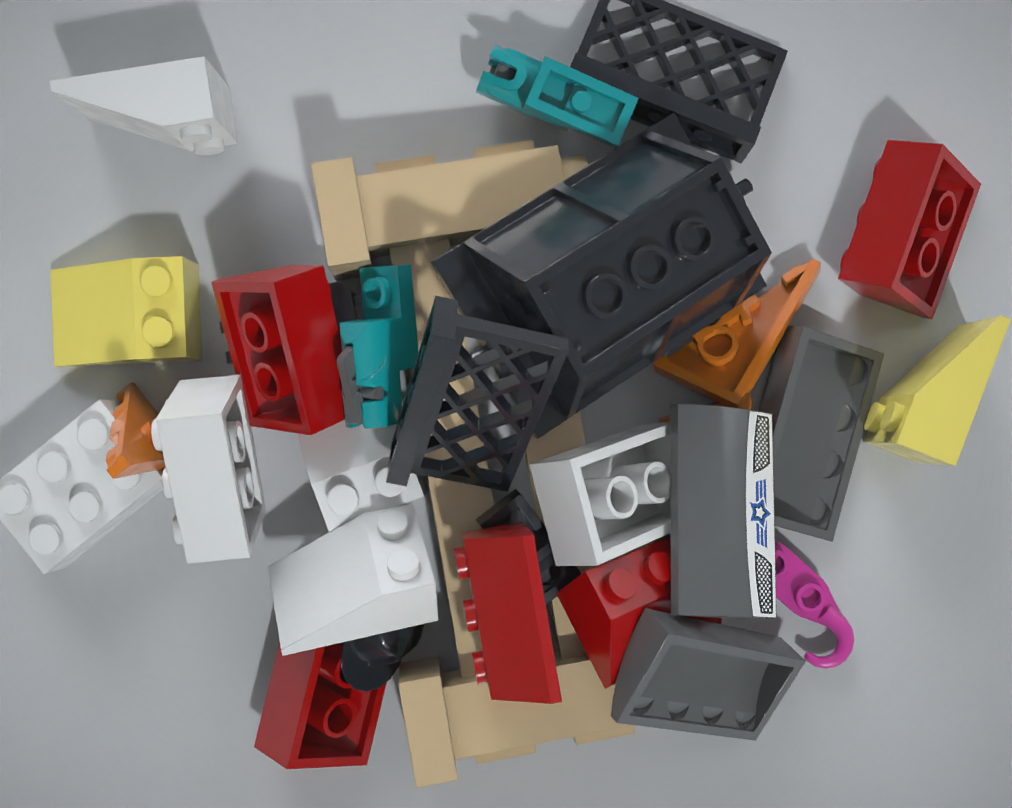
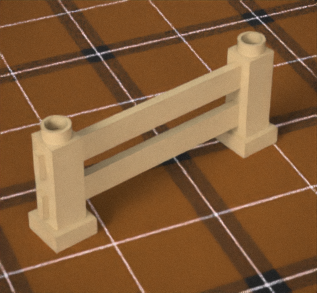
M533 140L475 148L473 152L474 158L436 164L435 155L376 163V173L358 176L356 175L353 157L311 163L328 267L335 281L360 277L359 268L372 267L371 258L390 256L392 265L411 264L419 350L435 296L452 299L430 262L451 250L450 246L459 245L586 167L588 162L584 154L560 157L558 145L534 148ZM464 337L462 345L468 351L466 337ZM413 368L410 369V375H412ZM470 375L449 383L459 395L474 389L473 379ZM478 406L470 407L479 418ZM580 411L539 439L532 435L525 451L534 511L544 526L545 522L529 464L586 445ZM457 413L437 419L446 430L465 424ZM477 436L458 442L466 452L484 446ZM444 447L424 455V457L438 460L452 457ZM487 460L477 464L480 468L488 469ZM428 476L460 670L441 673L438 656L400 663L398 685L416 788L458 780L456 760L475 756L476 764L537 753L535 744L573 737L576 745L636 734L634 725L616 723L611 717L616 684L606 689L604 688L558 597L550 601L558 645V651L554 652L562 702L544 704L491 700L487 683L477 685L472 652L482 651L479 632H468L463 600L473 598L469 578L459 580L454 548L464 546L461 532L482 529L475 519L494 505L492 489ZM576 566V567L578 568V570H579V571L581 572V574H582L583 572H585V571H587V570H589V569H592V568H594V567H596V566Z

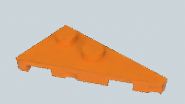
M811 259L804 265L794 267L781 276V283L759 297L755 294L721 316V319L716 324L706 326L694 334L692 342L668 358L665 354L658 358L653 364L655 372L727 407L742 408L821 271V262Z
M131 382L116 394V398L121 404L114 409L113 417L115 421L111 424L109 439L115 446L106 455V463L108 465L106 471L113 479L162 470L166 467L163 452L157 451L152 441V422L159 413L136 384Z

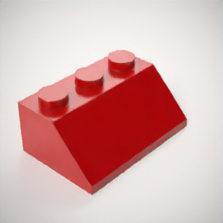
M887 140L883 154L875 164L873 181L866 201L858 211L857 226L849 248L842 255L840 273L837 279L859 295L919 317L933 320L981 183L944 144Z
M289 265L211 281L235 375L241 374L250 426L311 436L345 420L344 403L341 395L342 384L337 366V358L342 353L341 334L337 326L331 300V287L326 278L324 266Z
M523 521L461 532L464 546L454 548L459 580L466 578L470 580L473 599L463 600L468 632H479L482 651L472 652L477 685L487 683L491 700L544 704L562 702L534 534Z
M671 536L589 569L556 593L605 689L616 684L628 642L645 608L671 614ZM684 616L717 624L722 622V618Z
M279 641L254 748L285 769L363 766L368 763L387 682L380 688L368 692L352 688L345 681L341 670L343 642L282 656Z

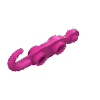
M775 541L776 598L791 612L801 618L827 626L837 638L836 648L830 655L817 656L807 652L804 655V659L814 667L828 669L839 666L847 660L853 651L855 639L852 626L845 616L840 613L825 581L788 547Z

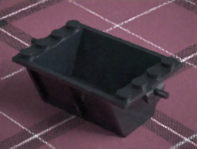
M672 113L430 263L451 298L458 300V310L461 315L569 339V352L533 432L534 437L539 439L765 288L767 285L760 272L772 252L744 199L745 195L753 191L751 182L744 178L735 184L722 157L693 147L676 114ZM476 339L481 347L470 355L474 357L494 348L489 342ZM530 351L517 357L525 368L528 369L548 361L550 355ZM505 362L492 366L500 379L514 374ZM525 387L509 392L515 405L532 399V396Z

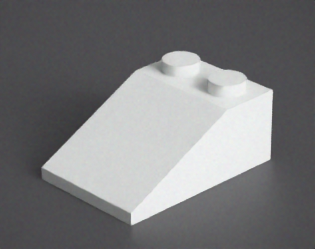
M205 56L49 81L51 92L90 120L188 151H195V154L198 155L219 154L225 150L224 146L238 144L230 88Z
M345 420L311 436L297 434L311 486L329 532L361 514L397 507L421 498L428 493L422 475L410 474L407 486L386 483L390 446L396 424L364 429L363 424H360L357 427L348 428L346 427Z
M413 503L361 514L268 566L282 656L438 621L436 583Z

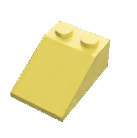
M183 256L148 257L50 270L54 367L202 361L199 265Z
M1000 315L961 324L883 394L880 397L879 403H873L864 425V429L868 430L864 442L917 463L956 466L1011 319Z

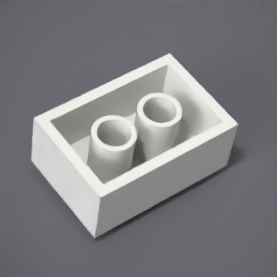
M241 374L180 380L169 399H166L165 405L157 418L153 420L151 428L153 445L157 451L163 452L166 466L162 474L164 494L168 499L173 498L176 514L173 518V535L177 545L183 544L187 564L250 558L266 508Z
M99 399L0 479V520L43 574L68 567L163 490L162 474L164 469L113 479L106 471L108 469L106 463L107 452L115 446L109 439L111 424L115 421L113 417L114 409L121 404L118 400Z
M670 421L636 426L529 464L556 566H598L671 533Z

